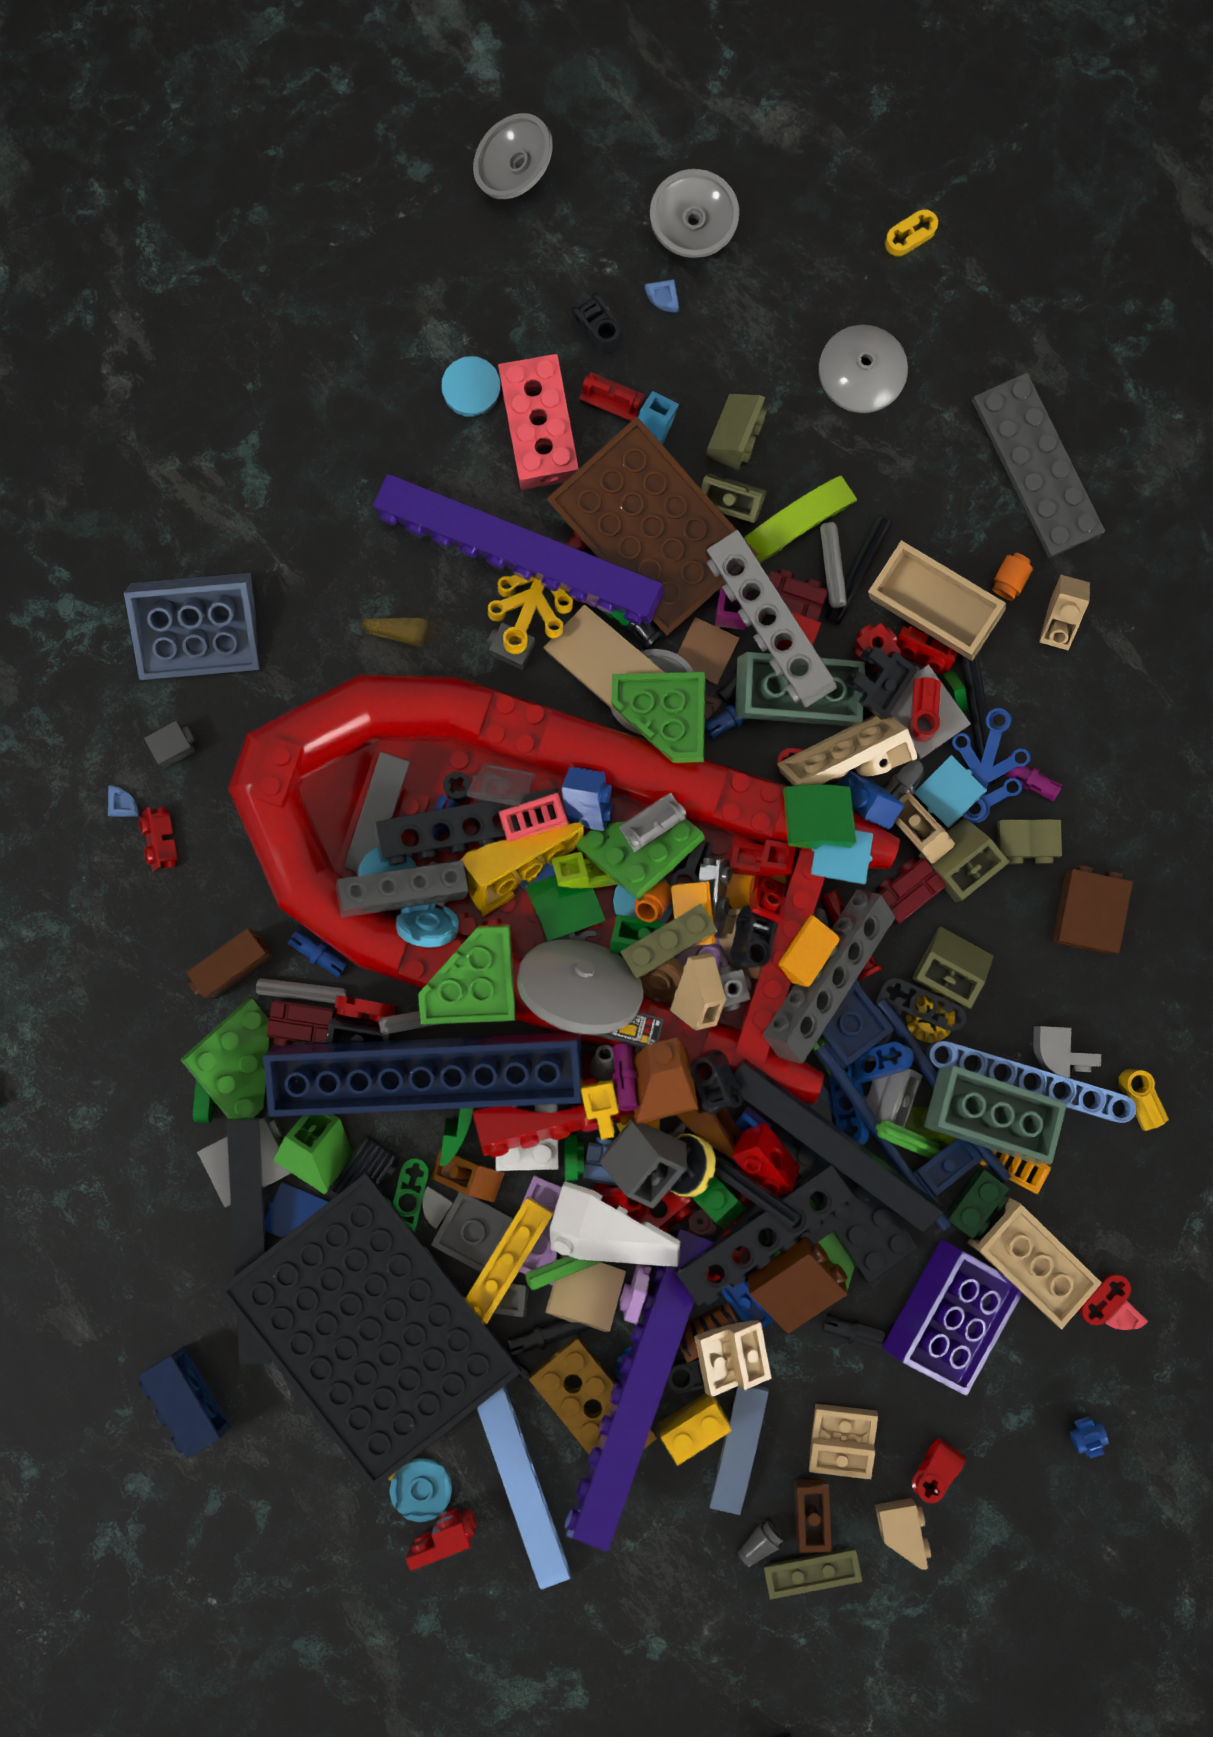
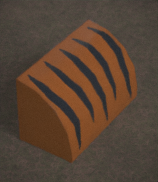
M728 1302L687 1321L679 1344L687 1363L698 1358L694 1336L719 1327L738 1323Z

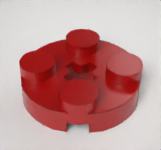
M336 995L334 1005L337 1008L336 1014L362 1019V1014L366 1013L365 1019L378 1022L381 1018L396 1015L397 1006L339 995Z

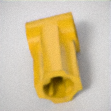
M1130 1068L1124 1070L1119 1076L1118 1085L1120 1090L1134 1101L1136 1106L1135 1115L1142 1130L1147 1131L1164 1125L1169 1119L1154 1089L1155 1082L1152 1075L1138 1069ZM1138 1075L1141 1079V1086L1138 1090L1134 1091L1131 1082Z

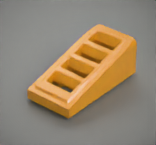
M1002 1153L999 1161L1003 1166L1010 1155ZM1014 1157L1007 1170L1011 1175L1008 1180L1032 1193L1038 1194L1051 1167L1046 1164H1034L1026 1161L1020 1176L1017 1177L1015 1173L1022 1159ZM983 1159L979 1162L980 1165L990 1169ZM1035 1166L1038 1169L1031 1182L1028 1183L1026 1180Z

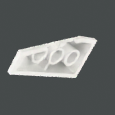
M564 1182L550 1226L551 1250L580 1260L678 1267L680 1263V1241L648 1222L638 1223L627 1216L628 1210L619 1206L616 1210L602 1202L603 1196L594 1190Z

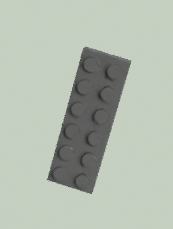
M1028 373L974 396L972 402L1048 558L1102 535L1105 529Z

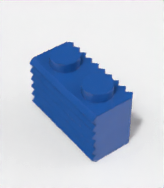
M573 766L570 767L561 791L563 792L562 796L569 824L581 822L584 828L604 831L608 821L611 822L615 814V804L610 803L612 786L606 783L603 771L598 772L591 769L587 771L585 768L581 770L579 767L576 769Z
M851 770L841 777L837 783V786L850 787L852 809L858 815L869 822L883 828L885 827L887 830L893 826L904 807L903 802L880 787L876 782L860 776Z

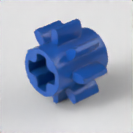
M1089 1416L1074 1421L1077 1428L1070 1431V1436L1077 1453L1085 1452L1086 1456H1089L1090 1459L1103 1455L1102 1447L1109 1444L1102 1423L1100 1421L1093 1423Z

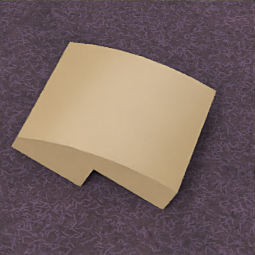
M600 1262L555 1281L545 1313L572 1323L579 1322L600 1331L609 1332L626 1271Z
M760 1321L735 1323L694 1336L705 1393L713 1397L736 1386L746 1390L771 1379Z
M815 1404L809 1472L871 1479L875 1457L874 1442L878 1422L877 1411Z

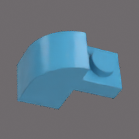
M652 391L640 410L638 418L661 444H663L671 428L679 404Z

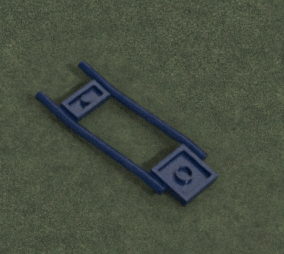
M855 981L820 1035L825 1044L818 1048L815 1053L832 1073L897 1172L932 1198L939 1195L982 1159L1000 1182L1004 1183L1011 1175L991 1149L956 1138L913 1173L896 1146L878 1137V1130L875 1127L880 1123L844 1068L891 1032L895 1031L902 1043L912 1050L914 1061L933 1089L938 1073L888 1001L884 998L877 1005H874ZM944 1213L935 1221L942 1232L952 1225Z

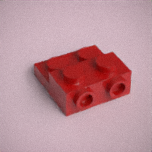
M456 1507L445 1510L439 1514L440 1518L436 1519L433 1531L417 1535L414 1538L415 1542L411 1543L406 1557L410 1571L470 1548L473 1536H475L474 1529L477 1528L472 1510L466 1511V1508L458 1511Z

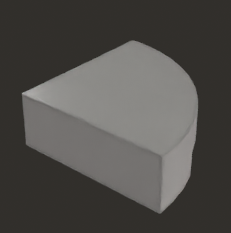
M428 1185L422 1201L423 1211L428 1222L437 1229L454 1202Z

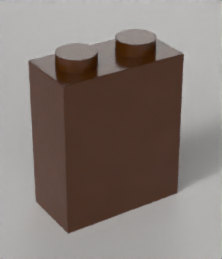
M1077 865L1076 869L1066 871L1052 942L1110 955L1119 954L1133 881L1124 880L1123 874L1106 872L1105 876L1095 874L1094 868Z
M247 928L186 973L191 979L187 983L198 997L202 995L204 998L217 999L275 957V955L258 931Z
M807 1236L799 1240L791 1248L774 1257L764 1267L748 1275L749 1295L788 1334L848 1295L846 1287L847 1275L839 1264L834 1265L828 1259L824 1248L818 1243L814 1244Z

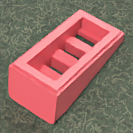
M558 793L499 811L508 842L569 825L561 796ZM553 805L557 817L551 820L547 807ZM539 808H541L542 815L545 821L541 824H539L537 814L535 811ZM529 812L532 827L527 828L523 813ZM513 815L517 816L521 829L516 832L511 820Z

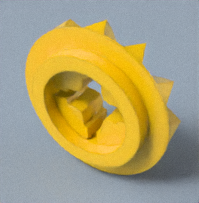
M925 995L918 997L915 1003L916 1009L921 1013H927L926 1005H928L929 1009L932 1010V999ZM939 1001L938 1010L935 1014H943V1016L948 1018L947 1024L952 1026L955 1023V1011L947 1012L942 1010L945 1003ZM906 1012L907 1027L918 1040L933 1043L949 1036L951 1031L936 1025L934 1026V1031L929 1023H919L918 1020H921V1018Z

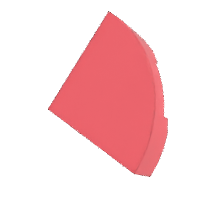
M1126 1300L1105 1323L1115 1329L1132 1330L1141 1328L1148 1321Z

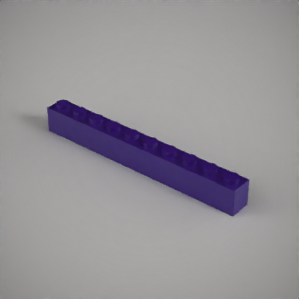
M387 474L373 504L374 509L379 514V519L389 525L395 526L397 522L406 526L405 529L414 535L421 537L424 533L432 536V540L441 546L449 547L451 544L459 547V551L468 557L476 558L478 555L486 558L488 564L498 569H503L504 566L514 570L513 573L520 578L530 580L533 577L540 580L542 586L553 591H557L558 588L569 592L568 595L577 601L585 602L586 599L597 603L596 607L610 614L613 611L622 613L627 621L640 625L641 622L650 625L664 594V589L660 582L390 474Z
M681 1229L673 1231L671 1235L680 1241V1263L678 1267L656 1265L651 1280L655 1283L651 1294H646L641 1309L644 1312L640 1324L637 1323L632 1331L630 1340L634 1343L630 1354L626 1353L620 1366V1371L623 1372L619 1385L615 1384L611 1391L609 1402L612 1403L609 1415L603 1416L598 1429V1433L602 1434L598 1446H593L587 1461L590 1469L587 1478L583 1477L578 1485L576 1496L580 1497L576 1509L570 1510L565 1523V1528L568 1529L566 1536L607 1552L615 1534L694 1300L674 1271L714 1243Z

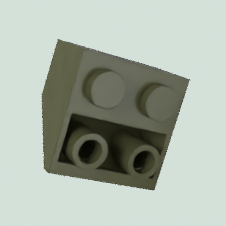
M729 394L708 445L707 458L739 470L742 461L748 463L756 440V436H753V434L759 436L768 410L763 408L765 397L761 395Z
M966 818L962 819L947 832L955 845L936 863L931 864L922 853L918 855L920 859H926L946 884L944 889L955 903L965 899L1009 863V860L991 838Z
M939 926L910 980L943 998L959 1004L964 1009H971L986 981L994 956Z

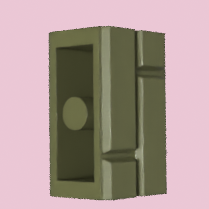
M712 473L704 477L701 490L721 513L752 523L756 522L760 516L767 490L725 478L723 480L722 476Z

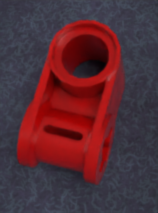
M940 1438L936 1439L929 1447L924 1460L913 1475L912 1488L914 1492L927 1503L940 1501L952 1481L962 1470L966 1456ZM925 1481L932 1483L934 1487L932 1490L925 1489L923 1483Z

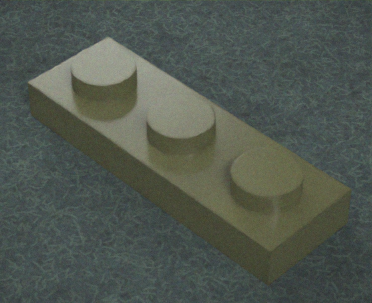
M701 903L620 952L638 980L717 933L718 930Z
M855 1547L763 1564L770 1599L862 1582Z

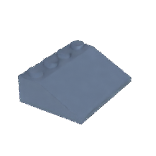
M250 573L130 583L125 590L124 597L139 680L260 669L255 600Z

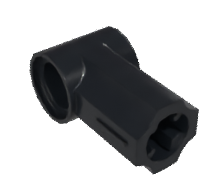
M703 840L676 866L670 879V886L676 885V878L680 875L689 876L692 883L699 882L700 863H703L704 857H709L713 844Z

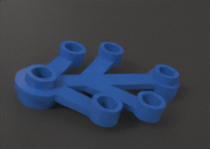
M1003 708L991 710L986 717V724L990 732L981 762L971 746L972 739L968 734L958 733L952 740L953 747L960 751L970 770L973 771L975 779L986 790L989 782L1016 767L1026 766L1031 760L1030 752L1027 749L1019 748L1013 752L1011 757L993 766L1002 733L1009 729L1012 723L1011 714ZM998 714L1005 717V723L1002 726H997L994 722V718ZM960 736H964L967 739V745L964 748L957 745V739ZM1018 752L1026 754L1027 760L1024 763L1017 762L1016 754ZM1009 778L1005 781L1003 787L985 795V792L976 801L981 806L980 812L974 814L969 808L962 815L963 819L966 818L971 823L984 821L990 814V806L1008 796H1016L1021 793L1023 789L1022 782L1018 778ZM1010 781L1017 782L1019 786L1017 792L1012 793L1008 790L1007 786Z

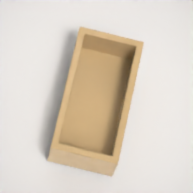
M902 540L868 591L871 600L973 661L1006 610L1005 602Z

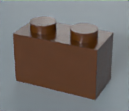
M794 1479L796 1544L799 1552H832L829 1486L826 1480Z

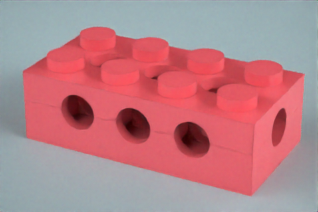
M553 354L498 364L520 489L524 490L565 482L579 468L558 355ZM531 391H538L540 393L535 397L527 395ZM542 419L545 423L537 426L533 424V421ZM541 448H549L551 450L550 453L545 455L539 454L537 451Z

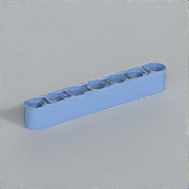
M947 1041L933 1042L927 1047L925 1052L932 1066L937 1069L947 1066L965 1069L964 1061L966 1057L972 1055L978 1062L977 1068L973 1072L995 1080L997 1079L994 1077V1069L997 1065L1002 1064L1007 1070V1075L1001 1082L1025 1090L1028 1089L1025 1088L1023 1079L1028 1073H1031L1036 1078V1085L1028 1091L1067 1103L1066 1108L1105 1120L1125 1123L1130 1121L1136 1113L1134 1101L1126 1095ZM943 1046L948 1051V1058L944 1063L940 1064L936 1061L934 1054L938 1047ZM1058 1082L1065 1086V1094L1060 1099H1057L1053 1094V1087ZM1091 1091L1094 1094L1095 1102L1091 1107L1087 1108L1083 1104V1096L1086 1092ZM1117 1100H1120L1124 1105V1111L1117 1117L1114 1115L1112 1107Z
M505 1385L478 1406L477 1409L536 1580L542 1590L571 1579V1574Z

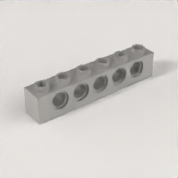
M736 530L706 549L710 560L706 562L715 577L721 575L726 582L722 588L731 602L738 601L742 609L737 612L746 627L752 624L758 634L753 637L762 652L767 649L774 658L769 663L777 676L780 677L784 674L788 680L789 685L785 688L793 701L797 702L800 700L806 708L835 690L837 687L831 674L740 532ZM735 566L745 567L740 575H730V571ZM750 591H760L757 599L753 601L745 599ZM765 616H776L773 624L769 626L761 624ZM782 640L792 641V646L786 651L777 649V645ZM798 665L809 667L807 673L803 676L793 675V670Z

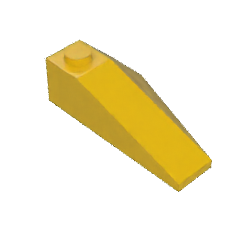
M576 822L510 842L503 840L487 844L478 850L473 849L467 852L460 861H463L468 891L479 914L484 917L509 902L516 896L513 890L518 887V884L524 880L531 884L538 878L536 875L540 873L543 865L546 863L552 865L551 858L568 855L576 848L575 844L584 836V825L581 822Z

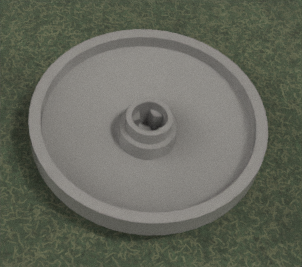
M552 940L534 947L523 958L517 978L518 990L523 1001L537 1016L558 1028L575 1033L605 1034L622 1029L637 1016L643 999L641 979L637 980L624 958L603 946L582 940Z

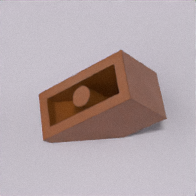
M440 1149L430 1176L431 1179L467 1196L495 1202L505 1174L504 1172L496 1171L495 1168L455 1154L446 1166H441Z

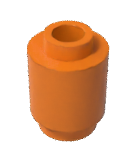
M1015 553L1013 556L1007 555L993 580L994 586L992 591L1002 598L1014 600L1016 595H1020L1033 571V567L1030 565L1031 561L1019 553Z
M660 880L639 901L636 899L635 913L638 918L644 922L659 920L672 904L671 886Z

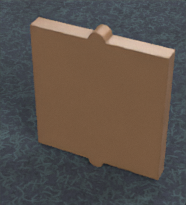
M695 617L677 654L689 663L694 672H705V680L718 685L739 641V637L720 629L719 626H713Z

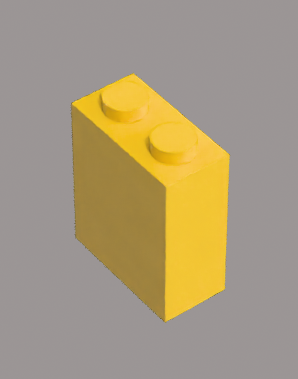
M707 1393L699 1396L658 1423L660 1437L677 1465L732 1431L727 1415L716 1397H711Z

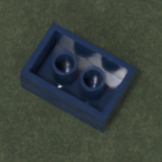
M184 1346L138 1376L141 1381L139 1382V1387L143 1395L147 1399H152L157 1408L155 1410L157 1419L163 1426L167 1425L173 1435L171 1441L178 1453H183L186 1459L220 1439L231 1427Z

